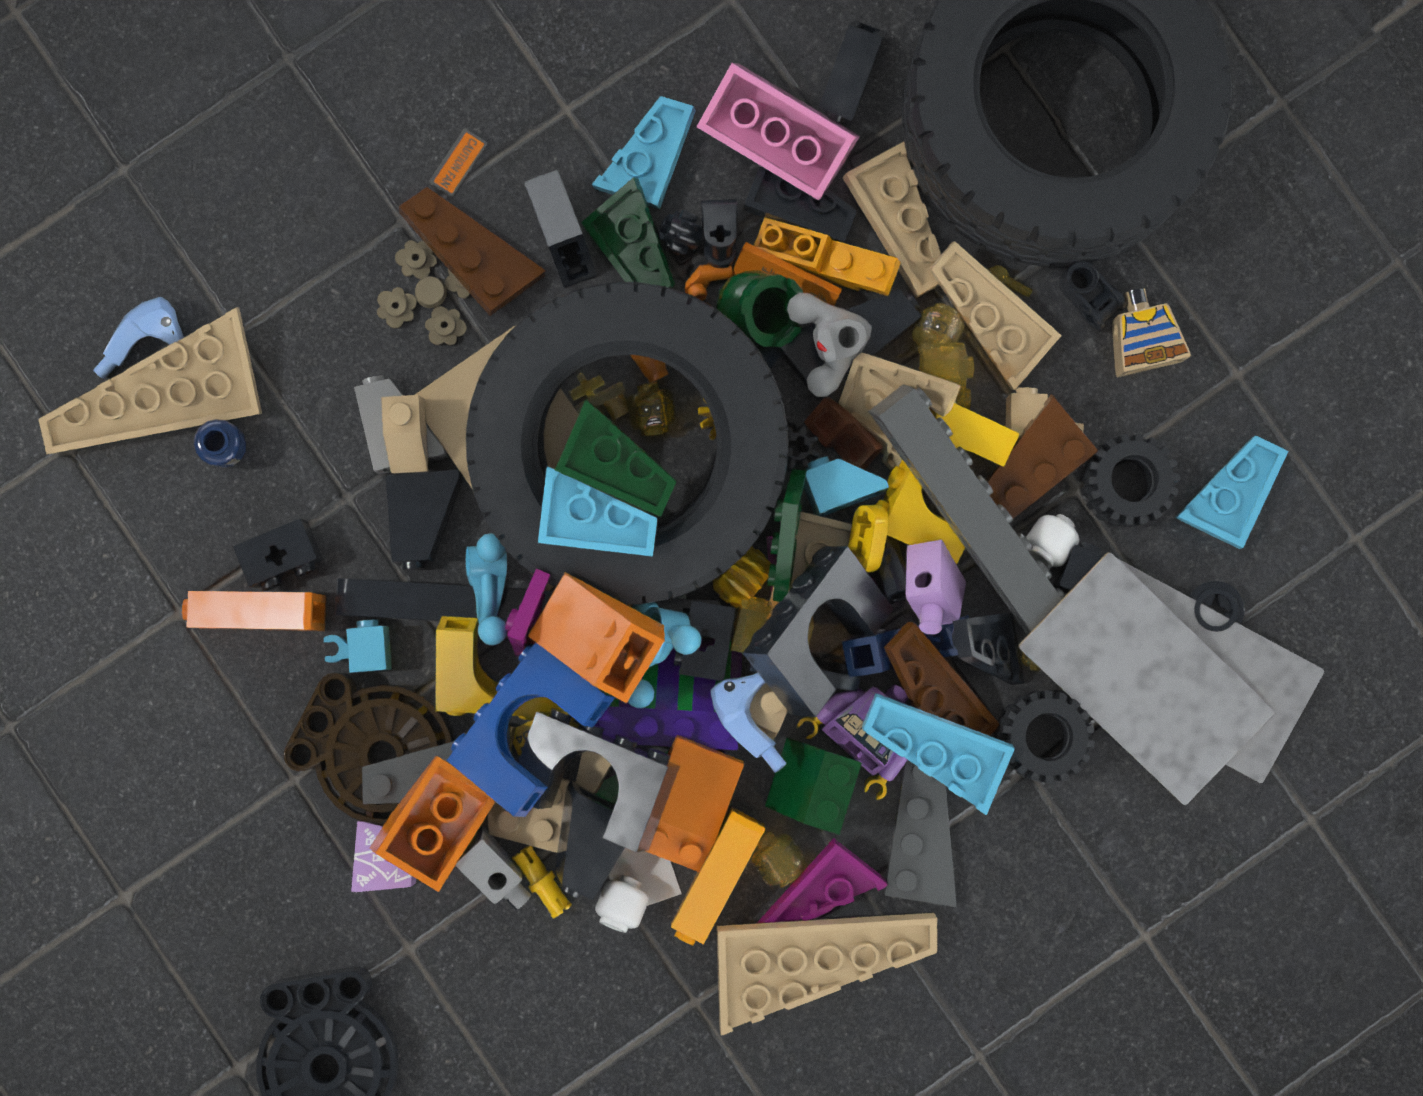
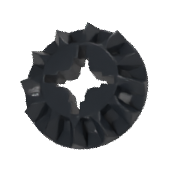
M1219 581L1206 582L1190 593L1189 597L1196 600L1194 606L1195 618L1206 630L1220 632L1230 628L1235 622L1241 625L1245 612L1244 602L1238 591L1229 584ZM1215 594L1218 607L1223 608V610H1229V613H1223L1229 620L1221 626L1207 624L1200 614L1201 604L1205 606L1212 605Z

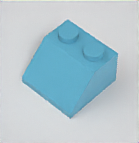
M828 456L807 464L804 490L812 511L817 516L822 517L881 495L889 487L885 479L841 459L830 462Z

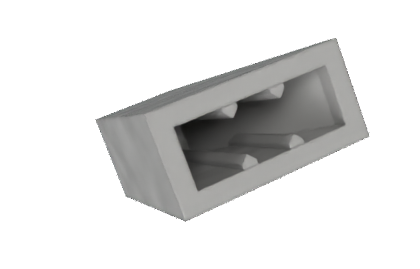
M382 375L362 380L363 385L354 387L373 470L379 475L391 472L383 436L381 397L404 396L394 382L390 379L384 380ZM426 424L428 463L449 458L446 450Z

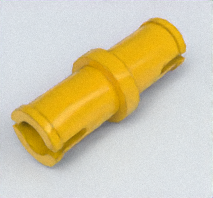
M532 846L525 847L520 851L521 853H517L512 857L529 881L530 885L528 888L532 893H537L552 918L559 916L563 913L564 909L567 910L572 906L554 881L555 874L552 870L548 871Z

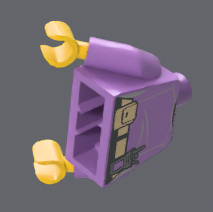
M892 685L885 694L876 687H872L867 692L857 689V692L848 690L836 693L829 698L816 717H804L798 722L797 728L805 721L812 722L815 728L814 732L806 737V739H811L819 733L820 725L822 723L825 724L822 731L852 758L862 762L861 766L872 775L864 783L865 792L868 791L871 784L879 783L882 785V788L877 793L876 799H882L887 793L886 782L892 781L908 759L899 756L864 732L862 725L875 693L904 704L909 698L905 690L897 685Z

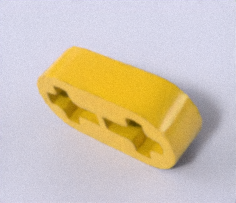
M862 505L857 508L853 516L848 547L867 573L877 571L883 558L889 518L885 508L881 505Z

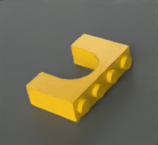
M955 403L952 410L944 417L929 408L936 419L938 417L942 418L953 433L949 438L956 448L960 446L964 450L973 452L1003 467L1005 466L1019 433ZM901 460L899 467L896 466L889 475L887 482L889 488L883 500L880 499L876 503V505H881L885 508L888 514L889 526L887 535L908 545L942 540L957 565L965 549L964 545L946 520L933 514L927 508L922 496V486L905 462Z
M442 616L436 629V711L446 712L452 716L476 713L484 704L490 703L498 693L496 691L498 683L487 676L479 663L478 619ZM539 697L523 703L512 716H518L524 720H534L536 712H550L552 707L560 710L563 709L546 697Z

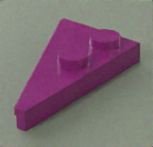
M538 569L534 572L519 610L512 609L505 625V629L508 630V638L517 657L520 656L528 645L535 644V641L528 637L529 628L532 629L543 610L546 594L543 592L550 579V574Z
M833 838L756 924L791 922L800 919L808 921L830 912L835 906L846 905L855 901L854 896L875 887L879 891L888 884L883 876Z

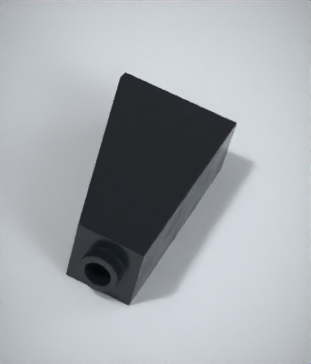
M896 289L890 292L888 296L882 295L848 309V311L866 319L872 326L871 337L861 353L876 357L919 322L922 317L919 313L921 307L911 294L907 293L904 295L900 289ZM815 324L802 328L792 342L782 347H777L781 352L782 358L807 388V377L810 372L825 363L819 357L814 343L813 331L816 327ZM850 368L845 373L840 385L847 380ZM813 394V396L818 400V402L825 398L817 397Z

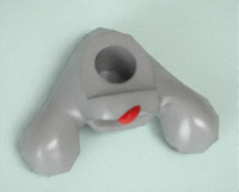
M798 293L789 300L787 307L789 317L792 321L799 324L813 322L816 325L813 331L814 343L819 357L825 361L822 366L810 372L807 377L808 389L817 397H827L839 387L854 358L865 348L871 337L872 326L858 314L830 305L809 293Z

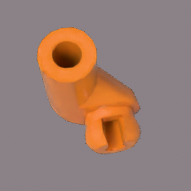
M709 264L698 266L685 283V293L704 301L708 293L706 288L712 281L726 280L732 277V266L730 265L727 268H715Z

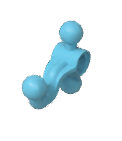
M488 533L478 540L477 546H467L466 573L476 597L479 637L485 644L496 645L501 643L507 636L505 622L497 617L507 574L506 549L494 533Z
M656 602L633 604V609L664 625L665 641L650 666L665 660L673 647L678 653L683 655L692 654L700 647V633L695 627L690 626L689 617L685 613L659 608ZM641 679L628 700L629 704L635 708H645L654 699L652 685L648 681Z

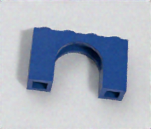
M532 643L523 650L518 659L520 664L512 674L509 673L501 679L496 687L498 693L490 703L484 704L476 712L473 718L475 723L467 733L461 734L451 746L453 752L447 759L451 765L513 817H526L548 788L520 765L509 750L507 728L514 712L523 703L531 699L546 697L556 703L581 725L594 727L615 699L614 696L590 684L538 643Z

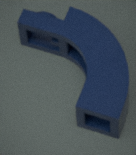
M969 615L960 616L959 620L968 619ZM953 623L942 625V630L937 634L924 633L943 657L958 655V650L954 647L952 641ZM902 627L879 631L875 635H862L842 641L849 678L881 673L892 669L893 666L884 647Z

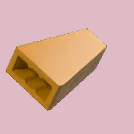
M731 806L700 872H697L671 923V928L677 930L674 936L690 945H694L696 941L704 945L766 829L764 823Z

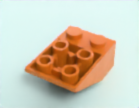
M566 572L528 634V637L590 684L625 703L628 702L665 641L663 624Z

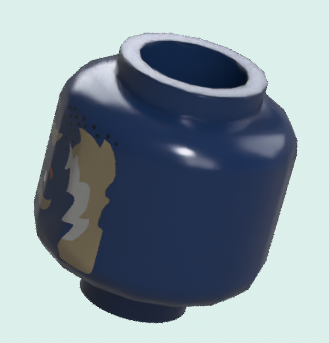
M214 419L207 421L199 427L195 434L194 447L196 454L202 461L214 467L227 468L234 466L242 459L246 450V440L244 434L237 426L226 420Z

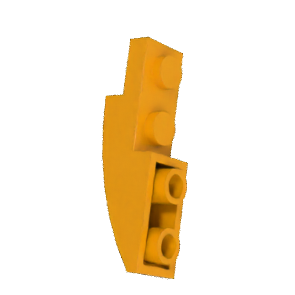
M765 217L754 243V246L825 281L860 291V288L886 296L890 293L901 264L896 257L834 241L829 235Z

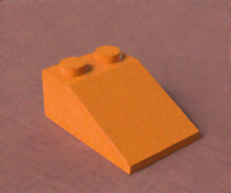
M677 735L668 755L671 756L669 762L680 766L651 846L646 852L700 872L718 836L744 767V761Z
M435 756L391 813L369 848L375 854L439 892L496 801L454 766Z

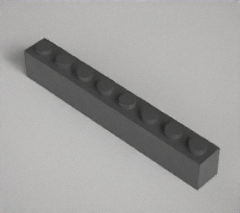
M905 384L901 385L868 412L1028 636L1066 594L1060 588L1054 589L1049 581L1052 574L1040 560L1035 561L1029 553L1033 549L1030 542L1021 532L1015 533L1010 526L1013 519L1009 512L1001 504L996 506L989 496L993 493V490L988 482L981 475L975 476L969 467L973 464V461L967 452L960 446L958 448L954 446L949 438L953 435L951 429L942 418L938 417L936 419L931 413L929 407L932 406V402L925 392L919 387L915 390V388Z

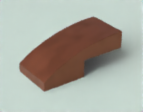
M825 397L804 421L825 448L833 447L845 462L863 470L884 449L877 439L855 417L830 397Z

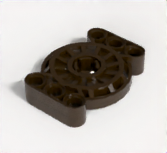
M330 673L319 681L285 747L283 756L286 765L292 770L299 772L316 768L317 778L324 793L341 811L360 821L385 824L388 818L377 817L378 812L394 811L399 803L363 804L362 767L376 763L372 747L381 741L389 742L396 750V757L442 745L443 739H445L446 743L453 742V736L443 714L440 711H436V706L419 693L403 687L383 685L357 691L356 683L352 677L344 673ZM336 679L341 680L345 685V693L338 700L334 699L329 692L330 684ZM380 691L393 692L391 698L374 699L371 693ZM403 695L414 698L423 706L419 708L412 703L404 701ZM361 697V703L358 704V698ZM319 711L323 712L328 718V726L323 732L317 731L313 726V717ZM429 712L437 719L443 732L439 733L435 723L428 716ZM301 744L306 745L311 750V759L307 764L300 763L296 758V750ZM327 777H330V780H331L333 786H334L335 789L340 793V795H341L340 797H339V796L337 795V793L333 790V788H332V786H331V784H330V782H329V780H328ZM350 802L354 806L366 810V814L356 811L347 803Z

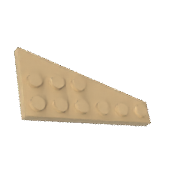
M239 307L232 309L220 318L154 353L114 378L101 383L91 391L39 418L46 454L199 426L214 419L231 420L262 414Z
M934 913L717 926L719 1026L721 1036L732 1032L736 1026L750 1021L752 1024L765 1019L764 1016L783 1008L790 1010L839 991L841 986L856 980L860 982L873 978L872 974L890 967L899 968L937 953L936 915Z

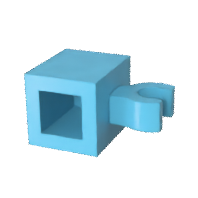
M378 620L356 621L357 628L346 629L347 642L344 638L337 635H328L323 638L324 642H335L339 647L336 655L325 657L326 662L337 663L344 659H349L350 673L392 670L389 627L379 626Z

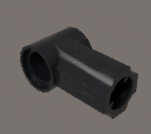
M887 535L881 565L873 573L880 591L888 602L893 604L907 599L906 563L904 560L905 546L902 541Z

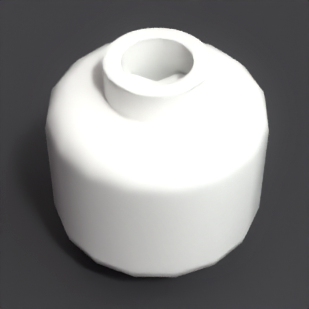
M1061 514L1040 517L1026 537L1033 547L1029 552L1035 561L1040 560L1048 569L1063 566L1069 559L1074 545L1079 543V536L1074 529L1073 521Z
M625 875L621 876L620 881H607L595 907L596 913L601 917L599 922L623 933H626L628 928L638 927L649 902L648 895L640 890L642 883Z

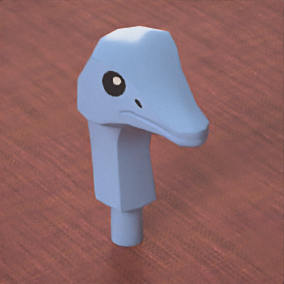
M158 297L142 302L129 311L113 333L103 352L105 357L93 369L99 377L105 379L117 365L122 366L133 346L146 336L159 338L168 344L183 339L184 336L177 320L176 311L171 304L163 297Z
M759 673L740 678L725 679L716 684L710 692L714 709L722 725L754 757H763L775 773L778 772L787 763L773 747L776 743L757 727L750 713V705L754 696L766 682Z

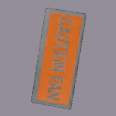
M463 129L429 182L448 195L453 196L486 147L487 142L469 130Z

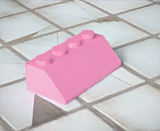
M731 63L697 125V128L817 200H820L860 137L738 63Z

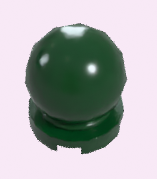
M760 270L744 271L730 277L720 289L716 309L735 323L753 343L763 347H782L792 342L802 329L799 323L790 319L787 307L789 300L798 293H803V290L795 280L780 274H766Z

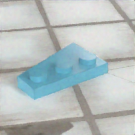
M660 96L635 128V134L622 150L619 149L611 159L613 162L602 176L599 175L593 182V188L613 195L633 177H638L647 205L660 209L696 111L694 106Z
M1258 436L1252 437L1174 518L1238 549L1243 548L1288 451Z
M547 466L538 543L653 556L657 526L656 517Z

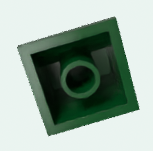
M786 737L781 757L787 764L775 773L765 807L801 823L839 835L862 762Z

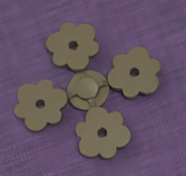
M409 240L405 243V249H401L396 253L395 260L402 267L401 270L404 276L411 277L414 275L417 279H420L415 288V297L412 294H405L404 290L400 287L394 288L392 292L383 291L377 298L380 305L377 315L380 319H386L388 326L395 329L401 327L404 321L410 322L413 320L414 313L412 310L416 308L417 302L423 307L434 308L431 314L432 318L425 322L426 329L430 331L429 340L434 345H442L445 342L447 345L453 346L457 342V337H461L466 333L467 327L465 322L460 320L458 310L451 309L448 311L440 305L446 298L447 290L457 292L458 296L462 299L468 298L470 293L449 269V276L446 278L445 284L438 278L428 277L430 275V268L437 264L436 257L432 255L433 251L424 241L416 243L413 240ZM414 257H419L417 261L413 260ZM395 304L399 305L397 309L393 308ZM443 324H448L446 328H442Z

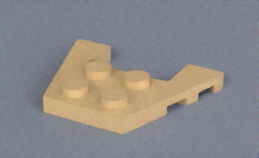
M861 353L853 360L838 404L855 417L883 446L884 449L881 451L883 454L882 462L889 470H892L896 466L899 467L902 458L868 411L901 385L905 384L915 388V390L918 387L921 388L932 402V406L929 408L944 417L952 410L961 386L948 380Z
M511 726V748L516 731L514 726ZM584 752L581 756L576 782H572L593 793H597L612 765L603 756L595 752ZM562 778L552 808L536 809L532 807L526 817H513L495 802L487 814L489 835L557 853L566 787L571 780Z

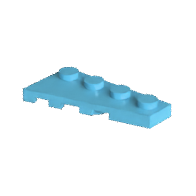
M877 693L874 695L862 725L864 732L899 756L908 759L928 776H932L943 783L950 791L975 805L985 815L989 811L1015 750L1013 744Z

